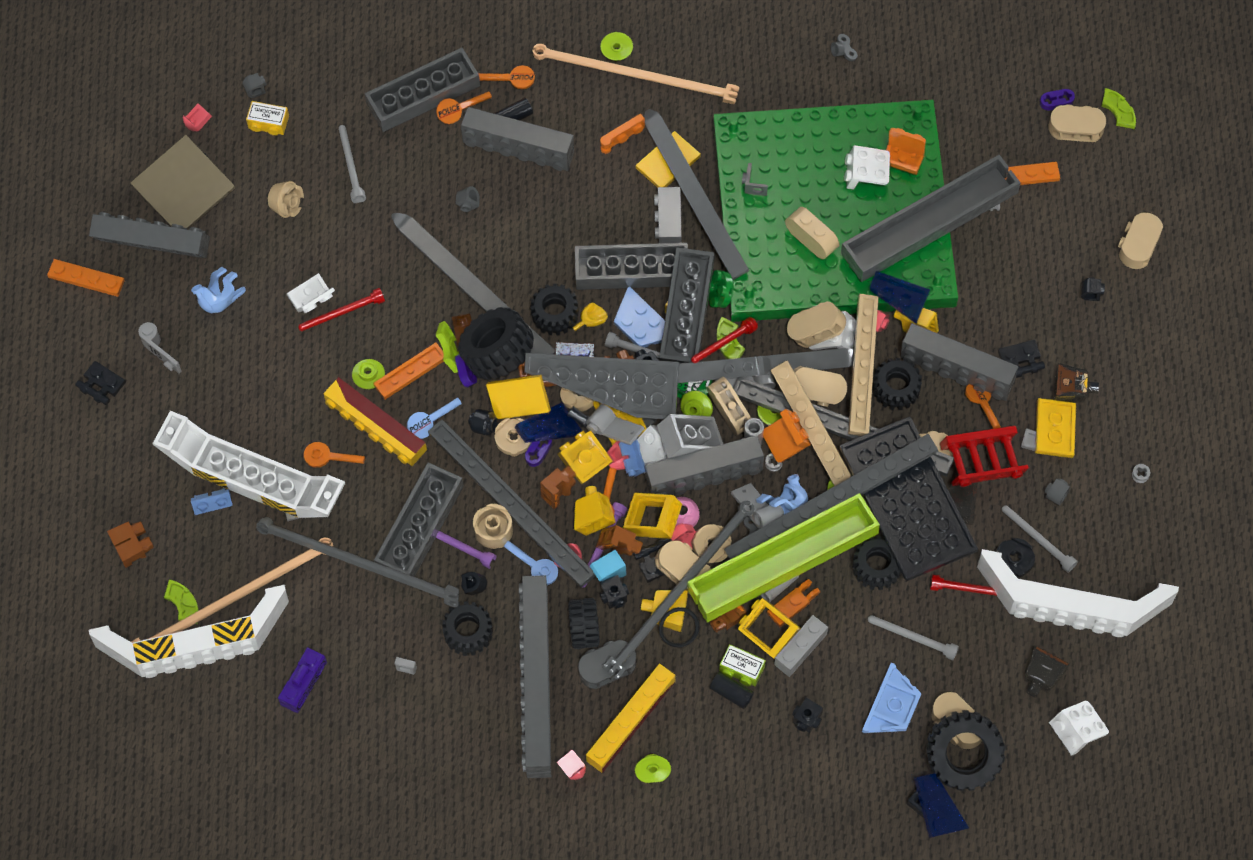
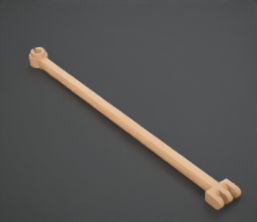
M536 44L533 47V56L538 60L550 58L723 97V102L729 104L736 103L735 98H737V92L739 91V86L728 83L726 88L555 51L548 49L544 44Z
M326 537L319 540V542L330 545L332 542L331 539ZM309 549L149 639L181 632L323 553ZM137 638V639H135V640H133V641H131V642H132V643L138 642V641H140V639Z

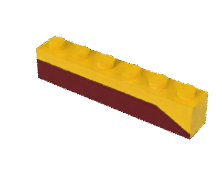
M339 377L323 393L325 404L329 408L337 409L345 420L350 419L353 421L354 426L358 430L366 431L374 442L379 441L382 443L383 448L387 452H394L403 464L408 463L413 466L427 451L426 443Z
M659 664L586 754V762L603 773L674 685L675 674Z

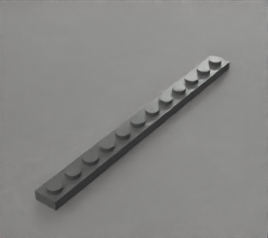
M743 377L738 378L734 391L740 399L777 413L785 409L793 411L784 393ZM812 404L827 432L848 440L861 437L848 434L849 417ZM869 426V433L878 430V428ZM937 452L931 458L939 474L947 477L954 457Z
M443 420L428 430L430 437L498 505L506 508L511 518L580 588L596 576L593 570Z
M926 434L724 550L729 559H732L859 493L861 495L867 493L939 452L930 435Z

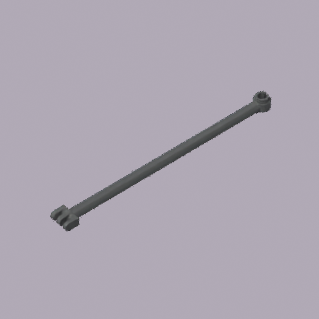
M743 501L739 504L738 512L615 659L610 656L602 665L604 669L609 664L612 665L608 671L609 674H612L615 669L618 670L614 676L616 680L626 670L622 665L688 587L687 582L694 579L744 518L754 513L755 508L753 504L749 506L750 511L744 509L745 505H750V501Z
M269 517L261 518L256 524V528L261 534H273L444 598V604L452 607L459 605V589L447 585L446 588H442L276 526Z

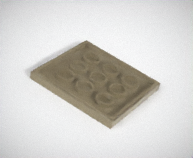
M187 135L181 138L131 182V185L171 227L172 224H177L187 228V230L235 189L232 182Z

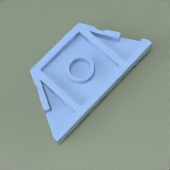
M629 286L614 319V324L636 345L648 347L651 344L662 343L665 320Z
M891 663L862 729L863 733L906 731L921 693L915 686L910 684L909 679L905 675L903 676L898 671L894 663Z

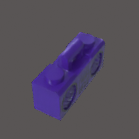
M307 647L295 671L278 697L281 706L296 713L300 711L327 664L324 655Z

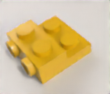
M584 430L574 436L576 440L573 443L566 442L559 447L561 451L558 453V456L566 467L569 466L576 473V478L581 484L613 462L591 430L586 433Z

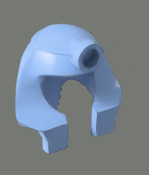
M223 267L211 274L208 288L199 284L191 289L193 294H196L198 304L203 310L208 313L222 312L245 293V287L234 291V286L231 282L237 277L235 272H230L223 278L224 289L222 293L219 289L218 279L227 272Z
M793 474L787 478L789 483L784 485L780 496L774 498L773 496L762 494L756 501L760 504L766 501L772 507L780 505L785 515L808 502V495L798 481L800 479L798 474Z

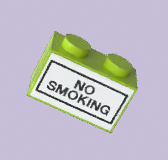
M729 644L720 663L719 671L730 678L739 679L743 685L756 686L765 668L766 660Z

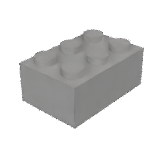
M670 414L657 425L668 459L723 444L716 421L711 416Z

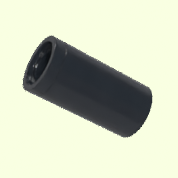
M523 98L493 114L520 121L532 115L533 109L529 101Z
M722 672L716 675L710 686L711 690L742 709L747 707L754 695L753 691Z

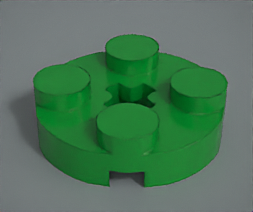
M715 270L712 275L709 301L710 306L713 308H726L731 301L732 295H729L730 288L733 289V280L729 272Z

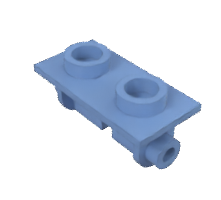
M635 440L631 445L620 442L619 447L622 456L628 455L629 459L623 460L629 477H636L644 473L645 463L641 456L639 442Z
M225 488L212 492L211 496L205 493L197 496L194 495V498H191L195 515L233 506L229 489L225 490Z

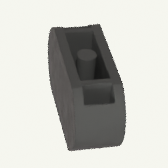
M623 640L609 641L597 650H588L581 657L578 666L579 677L582 683L591 689H598L616 681L614 676L618 670L615 669L612 674H609L608 671L612 665L609 664L606 669L602 668V665L610 656L615 659L628 642ZM635 651L622 665L626 670L618 679L632 674L635 670Z

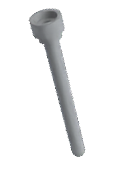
M340 125L339 133L353 188L350 193L353 203L364 202L366 195L365 191L359 186L346 127Z
M609 332L607 335L606 347L616 348L618 346L633 352L644 349L646 353L654 352L657 359L660 360V352L621 340L617 334Z
M1006 505L1002 507L1003 513L1060 561L1063 570L1069 573L1077 565L1078 561L1074 557L1065 556Z
M873 615L868 617L869 623L941 651L950 660H954L957 654L958 645L953 643L945 645Z

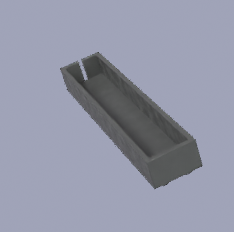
M997 155L842 243L841 254L860 281L863 282L1018 194L1020 181L1011 170L1008 171L1009 167L1002 157Z
M546 575L522 576L523 583H519L521 676H524L520 677L521 694L524 695L521 696L522 714H525L521 715L522 734L525 733V735H521L522 752L525 753L522 754L523 772H527V778L551 777L547 579Z

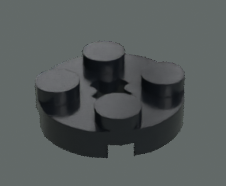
M1020 538L1003 541L996 551L1002 553L1001 558L1016 577H1023L1029 573L1035 562V554L1032 551L1031 545ZM1018 554V559L1020 560L1012 561L1010 555Z

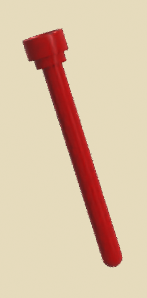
M377 288L370 293V296L301 323L298 328L300 331H304L370 303H383L385 299L380 288Z
M752 317L743 320L738 329L694 355L691 361L697 363L742 334L753 333L758 329L756 320Z
M932 574L931 577L932 584L930 590L938 591L939 589L947 588L997 596L992 587L947 581L944 578H940V575Z

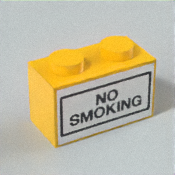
M252 101L246 121L248 128L252 131H265L272 135H284L289 113L287 107Z

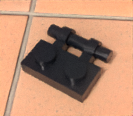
M1035 339L998 350L1002 360L1018 366L1016 378L1022 377V374L1030 372L1034 374L1038 370L1045 369L1043 361L1035 362V360L1041 357ZM1028 362V365H1027V366L1020 367V366L1018 365V364H1022V363Z
M94 361L84 373V378L88 381L84 383L78 380L75 386L80 388L82 393L94 397L96 402L108 405L110 399L106 395L109 393L115 397L126 381ZM94 385H97L98 387L101 388V390H100V391H97V390L93 389L92 387H93Z
M658 539L650 546L641 547L640 553H633L635 560L643 557L645 561L639 564V568L647 583L665 575L656 567L655 557L651 558L649 554L659 550L666 543L670 542V539Z

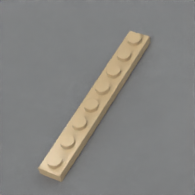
M859 294L848 431V434L858 436L869 433L878 296Z
M785 361L771 369L792 410L798 415L802 428L808 433V439L834 486L852 477L789 361Z

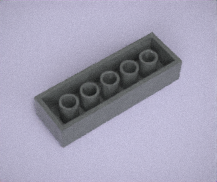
M460 48L365 93V99L382 132H385L437 107L444 99H454L479 87L480 79L478 72L464 49Z
M471 107L467 108L461 124L463 143L469 147L483 148L487 152L495 151L506 157H517L521 161L529 160L539 166H551L558 171H568L574 155V135Z
M99 212V215L93 214L89 233L90 237L98 241L205 259L210 241V236L206 235L205 231L199 228L190 227V230H187V228L177 224H172V227H169V225L154 221L151 224V222L136 218L133 221V219L122 215H117V218H115V216L104 212Z
M688 243L575 246L576 290L670 287L676 247L688 249Z
M676 247L659 357L660 361L679 362V364L693 363L691 358L701 352L715 260L714 252Z
M911 324L902 344L901 358L903 360L907 359L909 364L911 362L915 363L926 371H934L943 378L956 380L960 385H973V388L977 391L992 393L991 396L997 400L1006 401L1015 383L1018 370L1017 365L916 324Z
M752 436L645 465V480L650 494L682 495L687 490H701L706 485H719L724 480H738L747 474L751 476L756 475L763 470L764 455L758 436Z
M427 463L377 553L374 562L415 577L464 487L463 478L431 463Z

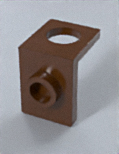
M470 314L452 317L457 347L460 342V335L472 321Z

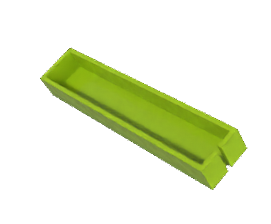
M859 493L688 581V592L696 605L698 604V609L706 622H709L879 534L880 524Z

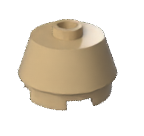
M292 181L277 183L270 189L268 205L283 218L295 217L301 210L299 204L300 198H304L301 186H297Z

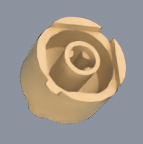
M489 504L482 509L480 508L475 513L473 518L476 540L482 546L491 549L502 548L507 541H510L513 535L512 518L505 507L498 504Z

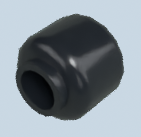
M477 409L469 416L468 423L474 433L488 436L495 432L498 418L492 411Z

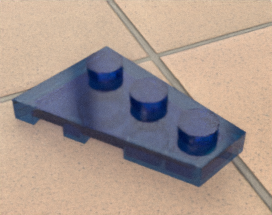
M876 271L870 285V291L917 324L930 289Z
M563 403L551 407L548 413L534 415L515 426L516 431L525 443L574 437L582 431L576 421L567 416L569 411Z
M936 773L914 778L929 838L969 829L941 781L936 777Z

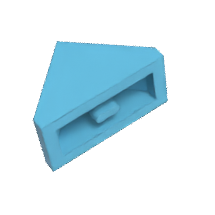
M616 550L590 565L599 581H604L617 575L619 578L626 576V565Z

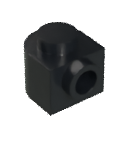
M1086 278V280L1082 281V299L1100 301L1101 294L1104 295L1105 283H1101V279Z
M475 572L461 575V587L464 594L472 596L482 593L486 589L487 579L484 575Z

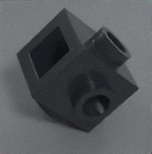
M618 575L600 582L602 593L599 594L603 604L607 603L609 609H617L625 605L629 590L626 584L621 583Z
M805 698L802 705H797L792 713L795 727L802 732L807 731L811 733L813 728L817 729L822 721L820 717L823 713V707Z

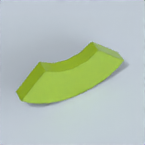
M1105 88L1102 107L1109 109L1114 114L1116 126L1135 129L1136 117L1133 108L1121 94Z
M721 317L717 327V341L738 329V325ZM734 339L720 348V351L726 359L741 358L745 348L739 344L737 339Z
M443 321L439 323L436 337L443 348V361L456 373L458 370L455 356L459 354L454 343L456 338L448 324Z
M169 580L164 599L171 601L177 607L179 612L178 620L181 621L199 611L197 602L191 592L184 585Z

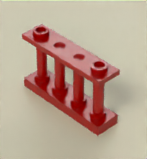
M1016 426L946 436L939 444L941 450L949 449L952 452L959 475L951 482L952 486L960 485V487H966L976 482L1012 477V479L1022 477L1029 467L1028 465L1018 466L1011 443L1012 438L1018 433ZM1001 441L1004 444L1010 468L1001 469L994 447L995 442ZM984 444L987 447L993 470H983L977 445ZM961 447L969 449L976 473L966 474L959 451Z

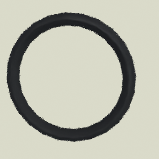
M673 608L666 612L660 620V637L669 646L685 647L696 639L700 627L699 620L696 614L687 608ZM674 612H686L695 621V632L684 643L670 642L663 633L664 621Z

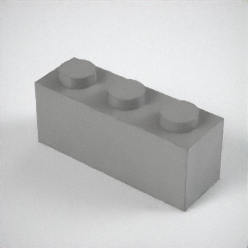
M658 187V194H654V204L658 206V211H655V222H659V227H655V239H659V243H681L680 187Z
M812 615L775 657L774 665L790 677L825 638L828 626Z

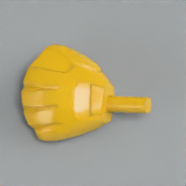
M592 302L583 308L580 317L582 321L572 328L576 331L584 324L587 327L601 325L608 318L607 312Z

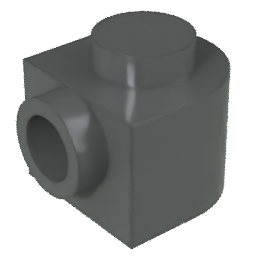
M256 73L245 77L242 84L248 97L255 98L266 93L264 86L267 84L263 75L259 76Z
M469 186L457 192L456 205L460 206L461 211L469 212L479 207L480 196L475 187Z
M1058 478L1053 484L1049 483L1045 489L1046 498L1060 506L1068 495L1070 486H1068L1066 481Z

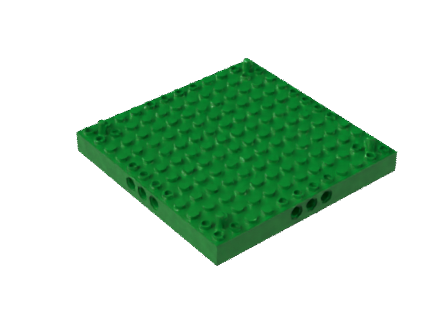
M934 100L714 114L713 127L722 223L749 269L747 273L734 279L733 289L730 288L729 295H732L730 301L731 322H741L748 317H752L755 320L791 318L802 310L812 308L824 302H831L839 310L847 311L849 314H857L859 294L878 296L877 310L883 312L896 311L897 308L906 310L910 304L925 309L957 306L958 292L950 232L863 282L860 281L841 254L842 243L944 186ZM891 128H900L911 134H919L926 139L925 155L917 175L889 166V182L887 185L859 181L854 190L847 189V181L844 180L847 170L845 158L854 145L886 150ZM748 163H752L750 183L768 185L767 196L745 193V184H742L743 172L747 173ZM753 188L754 190L762 191L761 188ZM799 207L809 210L836 235L839 247L826 259L818 258L788 230L785 220Z

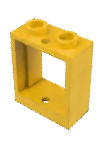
M634 493L623 528L635 533L638 537L671 539L682 503L674 495ZM646 506L663 507L657 527L640 526Z
M762 598L761 600H756L751 607L753 609L748 616L745 615L740 620L738 630L775 659L801 628L768 600ZM766 607L790 626L773 648H770L749 630L750 626Z

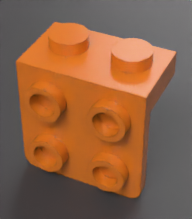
M891 128L886 149L890 153V166L917 175L924 159L926 139L919 134H911L900 128Z
M788 409L780 412L782 418L766 427L763 432L767 445L775 460L779 463L784 462L811 445L808 440V433L799 423L798 415L796 412Z

